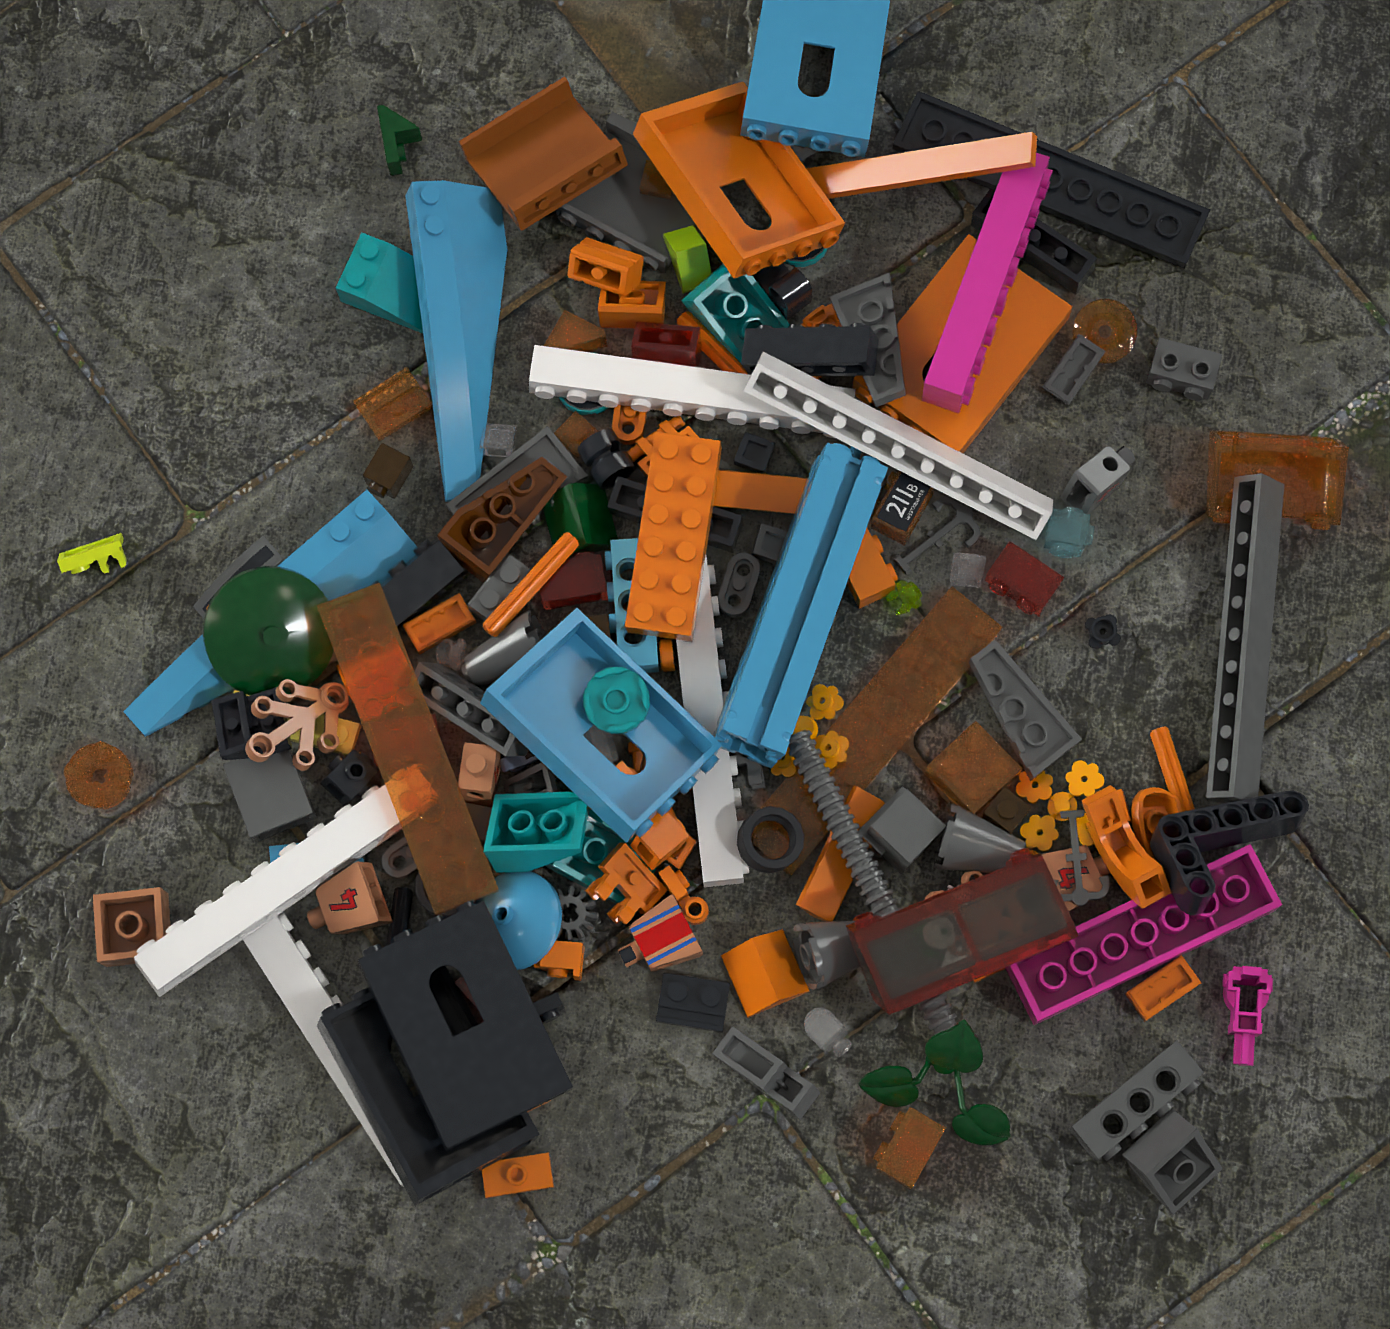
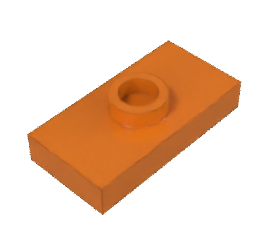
M458 593L403 624V627L420 655L476 623V620L461 594Z
M1181 955L1130 989L1125 995L1145 1022L1200 985L1201 981Z
M549 1152L499 1160L482 1170L485 1198L554 1187Z

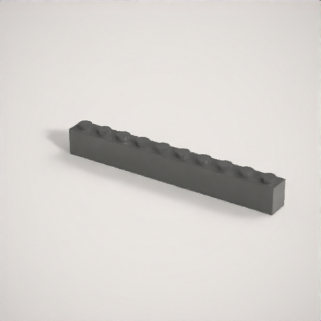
M1262 473L1234 477L1206 798L1222 804L1258 797L1284 495V484Z

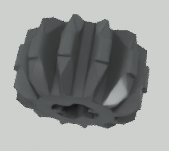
M569 886L568 896L565 897L562 890L557 889L556 892L562 908V922L556 941L564 933H566L565 940L567 942H572L573 934L576 933L581 942L585 941L582 930L586 929L588 932L594 933L595 927L588 921L599 919L598 913L590 911L597 906L596 901L589 900L585 902L588 896L585 890H582L575 897L574 886ZM571 908H575L578 918L574 922L571 918L570 923L565 922L566 918L563 912L566 909L571 912Z

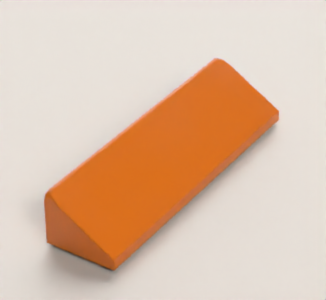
M719 469L713 506L795 514L808 478Z
M854 785L845 805H849L850 809L848 812L855 816L853 822L858 823L860 829L885 802ZM832 831L796 903L797 906L814 918L826 922L834 920L854 879L850 875L852 873L851 868L847 869L846 867L847 860L841 858L842 850H837L836 848L837 840L833 841L831 838L833 835Z

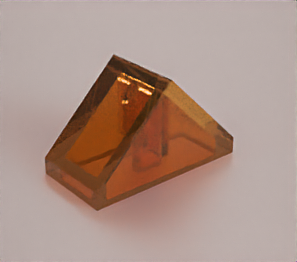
M566 310L563 311L543 345L583 352H591L608 347L604 329Z

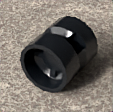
M612 428L594 433L577 448L585 465L593 467L591 474L600 489H608L615 486L617 477L627 479L636 469L628 453L620 451L622 444Z

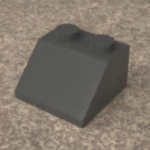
M1173 1109L1158 1120L1156 1124L1122 1154L1136 1176L1173 1215L1223 1169L1197 1128Z

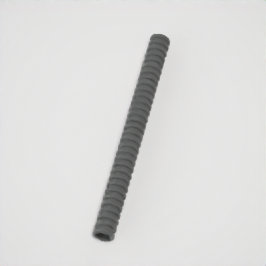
M802 730L795 733L789 739L788 748H790L788 754L790 757L795 758L793 764L794 766H799L798 773L800 776H804L803 783L809 786L808 793L814 795L812 801L813 803H818L817 811L823 813L822 820L828 823L826 828L828 831H832V840H837L836 848L837 850H842L841 858L847 860L846 867L847 869L851 868V877L857 879L855 885L858 888L861 887L860 895L867 899L865 905L871 907L870 914L871 916L875 915V924L881 926L882 929L879 932L881 935L885 934L886 939L884 942L885 944H890L891 948L889 951L891 954H895L896 958L894 961L900 964V973H905L904 981L910 983L911 986L908 989L910 992L914 991L916 995L914 1000L920 1003L919 1010L925 1012L926 1015L923 1018L925 1021L929 1020L931 1024L928 1026L929 1030H934L936 1035L952 1028L957 1024L955 1020L957 1015L956 1013H951L952 1005L951 1003L947 1004L945 1001L947 995L941 993V984L937 985L935 982L937 976L931 974L932 966L926 964L925 961L928 959L926 955L922 956V947L916 945L915 942L918 939L916 936L912 937L911 932L913 929L912 927H907L906 923L908 920L906 917H902V908H897L898 900L892 898L893 890L887 888L889 883L886 879L883 880V871L877 869L879 863L878 861H873L874 853L868 851L869 844L863 841L864 834L858 832L857 829L860 826L858 823L853 822L855 816L849 814L848 810L850 807L848 804H844V795H839L838 792L841 789L839 786L834 785L836 779L833 776L830 777L829 773L831 770L829 767H825V758H820L819 755L822 752L820 749L815 748L817 743L814 739L811 740V731Z

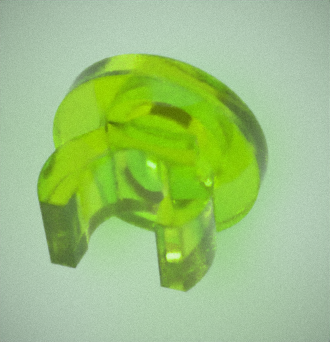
M900 580L896 584L898 590L891 591L886 596L887 601H893L897 597L902 599L901 608L895 612L897 615L906 614L911 608L918 609L922 605L920 599L922 593L912 581L907 583L904 580Z

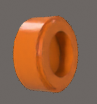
M660 639L661 669L663 672L675 671L672 639Z

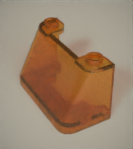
M1220 430L1210 431L1206 515L1212 517L1213 522L1230 523L1234 477L1262 473L1284 484L1283 518L1304 519L1311 523V528L1329 530L1331 525H1340L1349 447L1341 440L1329 437Z

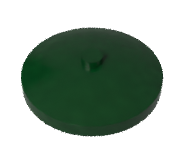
M257 567L232 577L215 593L204 617L203 642L213 668L231 687L238 691H243L247 695H254L276 688L285 679H290L299 685L309 686L322 674L329 664L336 644L337 628L335 615L324 593L306 576L284 567ZM282 687L286 694H292L289 688Z

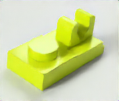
M122 533L59 553L57 562L61 572L71 571L72 574L80 573L89 569V564L97 560L101 571L108 573L109 565L107 560L110 555L119 561L121 568L125 567L127 560L122 549Z

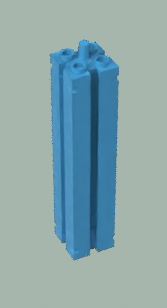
M827 442L821 454L818 455L812 464L809 478L770 578L720 714L717 728L713 733V736L722 744L721 749L734 754L739 752L746 755L747 759L772 768L786 754L790 743L789 739L794 732L882 487L881 483L888 470L887 466L882 465L874 457L862 456L860 460L862 451L852 446L848 448L839 443L830 444Z

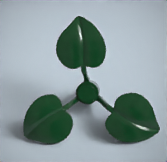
M965 1019L952 1028L937 1033L927 1041L925 1046L926 1061L916 1077L912 1078L911 1071L906 1067L885 1066L867 1073L859 1080L860 1088L876 1101L891 1107H903L913 1103L918 1098L919 1090L915 1085L921 1083L930 1066H934V1069L940 1074L954 1072L959 1109L963 1113L952 1119V1127L956 1134L965 1141L977 1145H994L1004 1142L1011 1137L1009 1118L1001 1109L988 1104H977L968 1109L965 1105L960 1072H973L983 1062V1050L980 1041Z

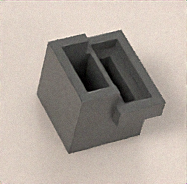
M902 786L858 832L864 834L863 841L868 842L869 848L879 858L882 856L902 875L938 839L946 825L914 794Z

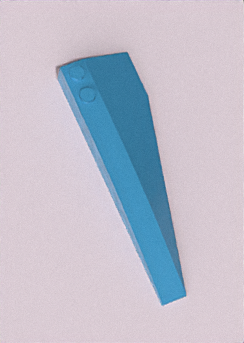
M444 180L411 182L405 197L445 502H450L481 476L507 243L502 207L489 188Z
M366 490L277 567L294 570L314 582L328 599L337 621L340 618L337 613L350 602L356 605L364 599L365 596L362 592L378 580L382 584L390 577L388 570L403 559L407 563L416 555L413 550L417 546L387 510ZM336 625L337 635H338V634L342 633V631H341V630L339 629V627ZM202 634L123 712L146 737L184 717V714L198 707L202 708L211 703V700L227 692L231 693L236 689L226 683L213 668L205 651Z

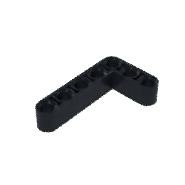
M1290 790L1163 816L1159 820L1150 839V848L1156 861L1162 865L1171 893L1180 910L1189 915L1201 914L1206 909L1215 891V881L1201 852L1296 832L1309 809L1307 798L1300 792Z

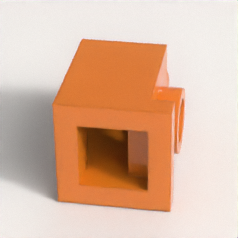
M555 941L550 951L534 964V968L547 971V976L554 978H567V973H573L574 980L581 981L585 947L583 943Z

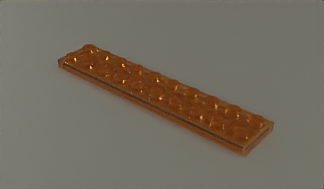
M380 582L317 605L435 916L455 909L468 901H475L499 892Z
M953 586L824 734L826 736L829 731L833 730L838 733V736H844L849 740V748L845 751L847 754L846 760L841 763L838 762L834 768L830 769L831 772L829 773L830 777L833 776L836 779L834 785L839 786L841 789L838 792L839 795H844L845 797L844 804L854 785L863 790L867 789L970 668V659L989 645L1002 631L1003 627ZM797 766L796 774L793 777H787L761 807L783 808L792 813L801 824L804 833L803 849L798 859L783 870L790 877L830 832L826 828L828 823L822 820L823 813L817 811L818 803H813L812 801L814 795L808 793L809 786L803 783L804 776H800L798 773L799 766ZM764 821L755 826L751 838L752 845L769 859L782 857L789 848L790 839L788 833L779 823Z

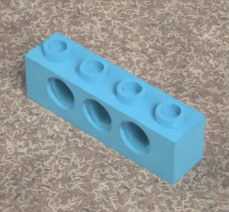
M638 538L610 540L611 551H605L606 570H612L613 582H607L608 602H614L615 613L609 614L610 634L616 633L617 646L646 673L659 672L656 636L642 635V640L637 644H629L625 641V637L628 634L625 629L627 611L622 607L629 601L632 580L622 579L621 574L626 569H634Z

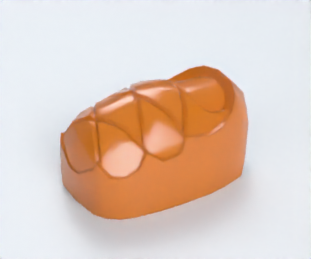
M1152 787L1142 789L1134 796L1131 805V821L1135 837L1144 850L1156 860L1150 848V839L1156 826L1163 816L1182 812V807L1177 796L1164 789Z

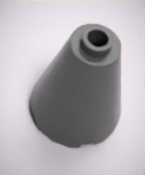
M530 610L522 613L510 622L497 637H490L464 657L465 664L461 665L465 679L480 687L491 685L547 635L536 615L531 616Z
M951 804L950 811L955 812L954 817L947 815L945 821L946 828L941 834L937 852H939L938 857H941L942 860H935L933 868L966 872L976 870L982 873L1015 875L1018 869L1025 870L1030 850L1025 849L1024 841L963 807Z
M875 920L803 922L796 924L793 927V931H799V937L793 938V947L802 975L808 974L812 982L806 983L808 987L812 990L820 989L885 953L889 944L884 942L886 939L885 934L881 935L879 932L882 929L881 926L876 925Z

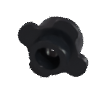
M1108 614L1096 619L1091 617L1086 620L1085 628L1089 631L1090 639L1088 644L1091 648L1099 649L1102 645L1110 644L1111 646H1116L1119 644L1121 636L1117 633V619L1115 616ZM1101 629L1106 631L1104 635L1100 633Z

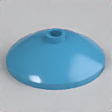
M528 871L505 872L495 877L482 889L475 904L482 901L485 902L516 969H525L540 961L553 947L561 928L562 908L554 887L544 877ZM507 910V915L502 920V915Z

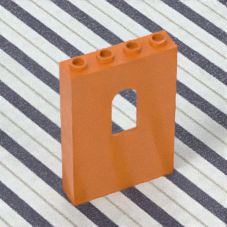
M744 82L641 113L633 132L638 143L734 279L746 274L748 276L754 275L761 269L771 265L774 267L779 266L786 260L796 256L804 257L811 251L822 247L825 249L829 248L839 240V234L845 225L842 217L790 146L779 142L753 140L749 137L740 136L748 87ZM744 180L769 215L771 226L766 230H755L746 225L720 187Z
M970 234L967 235L897 323L906 395L878 406L882 413L961 453L966 451L1067 322L1073 307L1018 269L1012 288L1006 286L1009 288L1003 313L1001 317L995 315L998 321L990 346L984 345L987 351L979 376L973 374L976 381L969 405L962 404L960 412L956 413L922 401L924 387L922 371L936 352L977 239ZM855 376L853 379V389H855L856 397L865 404H874L863 376Z

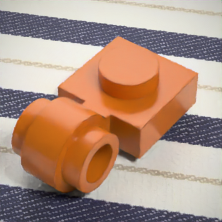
M670 865L658 872L664 886L671 895H674L687 922L691 925H699L705 922L709 915L708 905L700 897L689 896L686 889L690 887V884L680 870L674 872ZM698 906L702 911L699 915L694 916L689 913L690 908Z

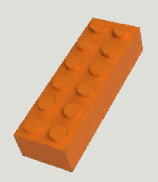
M655 432L625 621V629L628 633L693 642L722 451L721 441L662 432Z

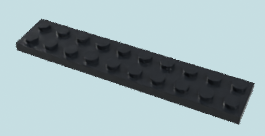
M918 91L896 136L892 149L904 153L1021 134V132ZM1037 139L1036 153L1050 157L1048 169L1053 170L1050 185L1045 199L1041 202L1040 210L1185 269L1211 209ZM1002 172L964 179L996 191Z

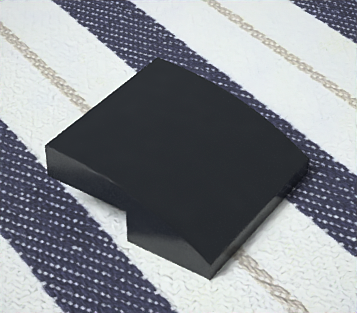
M276 688L246 696L243 691L211 700L219 752L222 760L248 759L245 746L252 735L258 732L269 734L288 721L285 717L270 714L268 717L260 719L251 712V705L259 696H267L272 701L284 703L276 696ZM258 703L260 710L267 711L264 704ZM288 737L275 746L273 754L291 750V738ZM253 746L256 752L263 754L260 747Z

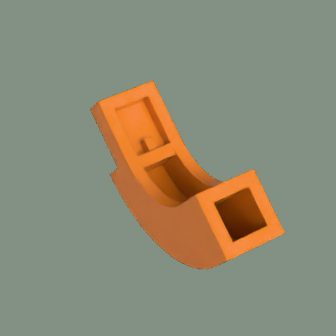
M1109 785L1081 800L1089 821L1085 824L1092 841L1106 867L1131 900L1143 909L1171 894L1162 865L1144 850L1135 837L1126 818L1117 790Z

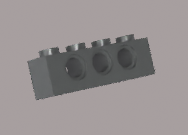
M419 662L406 689L407 693L504 756L527 755L529 749L480 704L485 693L483 690L441 663Z
M1177 1040L1068 1129L1094 1161L1101 1157L1108 1161L1122 1149L1118 1143L1129 1135L1133 1140L1148 1128L1145 1121L1154 1113L1160 1118L1175 1105L1171 1099L1180 1092L1186 1097L1201 1084L1197 1078L1204 1072ZM1159 1073H1165L1171 1077L1173 1085L1170 1091H1163L1157 1086L1156 1077ZM1132 1095H1141L1146 1100L1147 1106L1143 1113L1135 1112L1131 1108L1130 1098ZM1106 1116H1114L1119 1120L1120 1131L1117 1134H1110L1104 1129L1103 1121Z

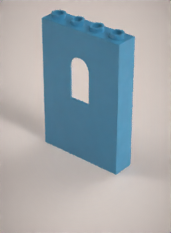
M763 0L740 136L749 137L753 140L779 142L786 146L808 147L816 151L837 152L849 157H865L870 139L890 0ZM804 44L835 49L829 89L824 95L819 97L807 96L798 87V76Z
M578 608L571 612L488 687L480 702L626 843L635 834L641 838L653 826L654 823L651 819L657 813L664 816L676 803L673 797L679 791L685 795L698 781L695 776L701 770L706 774L719 761L716 754L722 747V744ZM608 667H624L635 672L644 680L650 693V708L645 720L636 729L624 734L642 751L646 759L644 770L636 775H628L621 772L583 736L594 726L589 721L583 708L584 690L597 672Z

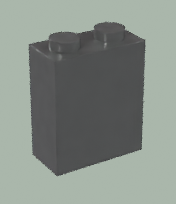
M292 750L272 754L264 762H255L248 758L230 760V762L223 764L248 834L255 843L317 819L301 773L293 765L292 758L294 755Z

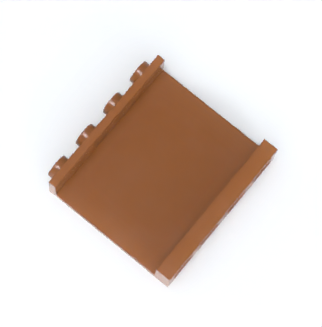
M565 77L549 85L529 99L524 100L516 107L459 141L468 164L486 187L490 189L493 196L521 231L628 165L622 145L616 138L611 140L607 138L573 97L569 82Z

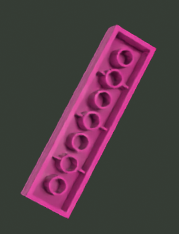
M1036 153L1035 167L1002 172L924 381L922 401L956 413L960 412L962 404L969 405L976 381L973 374L979 376L987 351L984 345H991L996 331L995 327L998 318L995 315L1001 317L1009 291V288L1006 286L1011 288L1013 286L1020 258L1024 256L1031 229H1034L1040 212L1041 202L1045 199L1050 185V178L1053 170L1048 169L1050 157Z
M1251 844L1207 864L1216 887L1206 909L1199 915H1189L1180 910L1172 893L1143 909L1131 900L1008 958L1004 963L1005 969L1033 1025L1276 911L1282 906V903Z

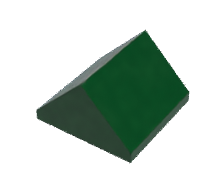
M569 483L557 490L543 507L552 545L565 532H569L578 540L579 546L566 560L611 549L610 540H618L613 518L607 507L608 499L605 489H600L598 484Z

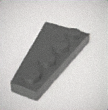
M890 273L830 296L841 327L850 326L853 323L871 326L879 340L875 376H863L875 407L905 396L906 390Z
M546 426L447 503L446 507L454 515L458 509L482 496L483 493L491 488L493 489L540 457L545 458L568 476L557 490L569 483L580 482L588 478V475L551 429Z
M996 640L970 659L968 663L1030 781L1082 740Z

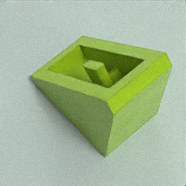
M694 225L663 234L683 294L691 292L711 275L706 243Z

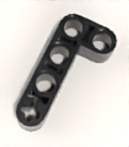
M740 215V217H741L742 220L745 222V224L748 225L750 228H752V227L748 224V222ZM783 263L776 267L771 265L752 275L787 321L812 301V287L805 275L795 267L789 271Z

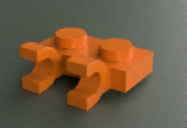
M619 843L598 867L604 875L592 882L585 890L593 900L600 898L602 901H605L610 896L615 887L620 890L626 898L617 903L607 913L615 924H618L620 921L623 924H627L637 910L640 914L647 913L668 891L626 843Z

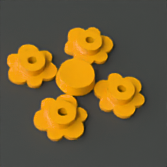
M817 684L812 690V696H809L806 700V704L810 707L811 717L799 716L792 735L802 730H810L812 733L810 736L811 740L815 739L817 743L815 748L820 749L822 752L819 755L820 758H825L826 760L825 767L832 769L838 762L841 763L846 760L847 754L845 751L849 748V740L844 736H838V733L833 730L829 731L826 736H817L818 725L815 720H821L824 717L828 720L833 719L835 711L842 709L844 700L841 696L837 695L838 689L835 686L827 688L823 684ZM787 748L784 755L785 759L782 760L781 758L771 768L773 775L779 776L782 774L787 778H791L796 774L797 766L793 764L795 758L790 757L788 754L790 748Z
M1082 760L1074 762L1072 771L1068 772L1065 776L1066 781L1070 783V793L1058 792L1053 796L1052 788L1050 787L1053 784V777L1045 774V770L1032 781L1029 780L1025 771L1019 774L1021 782L1017 784L1016 792L1020 797H1027L1028 802L1032 804L1037 803L1039 799H1049L1047 809L1050 816L1045 815L1040 818L1038 815H1032L1029 823H1024L1020 828V834L1026 839L1025 844L1029 849L1037 847L1042 852L1049 851L1053 844L1052 841L1057 840L1059 837V832L1055 829V819L1058 821L1069 820L1061 818L1060 811L1077 810V801L1074 796L1078 797L1084 794L1086 797H1089L1095 793V789H1100L1104 785V777L1098 773L1099 768L1097 764L1090 763L1087 765ZM1038 784V787L1033 788V785ZM1084 813V817L1076 818L1078 838L1082 845L1090 847L1094 843L1085 824L1089 821L1086 813ZM1040 831L1043 832L1042 835H1037L1038 832H1040Z

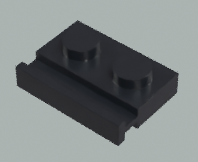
M663 973L656 1022L723 1033L730 983Z

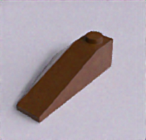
M540 457L493 489L491 488L483 493L482 496L458 509L437 537L463 568L484 583L568 476L545 458Z

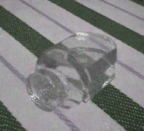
M822 1007L815 1008L805 1017V1031L821 1050L830 1052L834 1049L833 1053L837 1057H841L852 1046V1042L848 1038L844 1039L848 1033L845 1026L828 1009Z

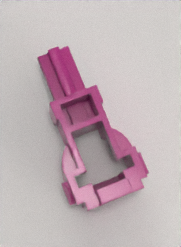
M1233 966L1232 971L1223 974L1222 980L1223 999L1230 1010L1228 1034L1234 1035L1233 1064L1253 1066L1255 1037L1262 1034L1263 1023H1261V1013L1269 1000V995L1273 992L1272 975H1268V969H1262V967ZM1233 984L1262 987V989L1257 990V1006L1253 1012L1239 1011L1240 987H1233Z

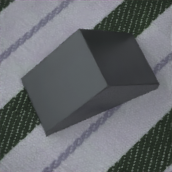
M542 762L503 781L506 794L559 792L554 773Z

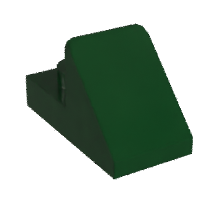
M379 105L377 109L390 175L403 174L401 162L407 161L404 144L422 141L420 129L388 107Z

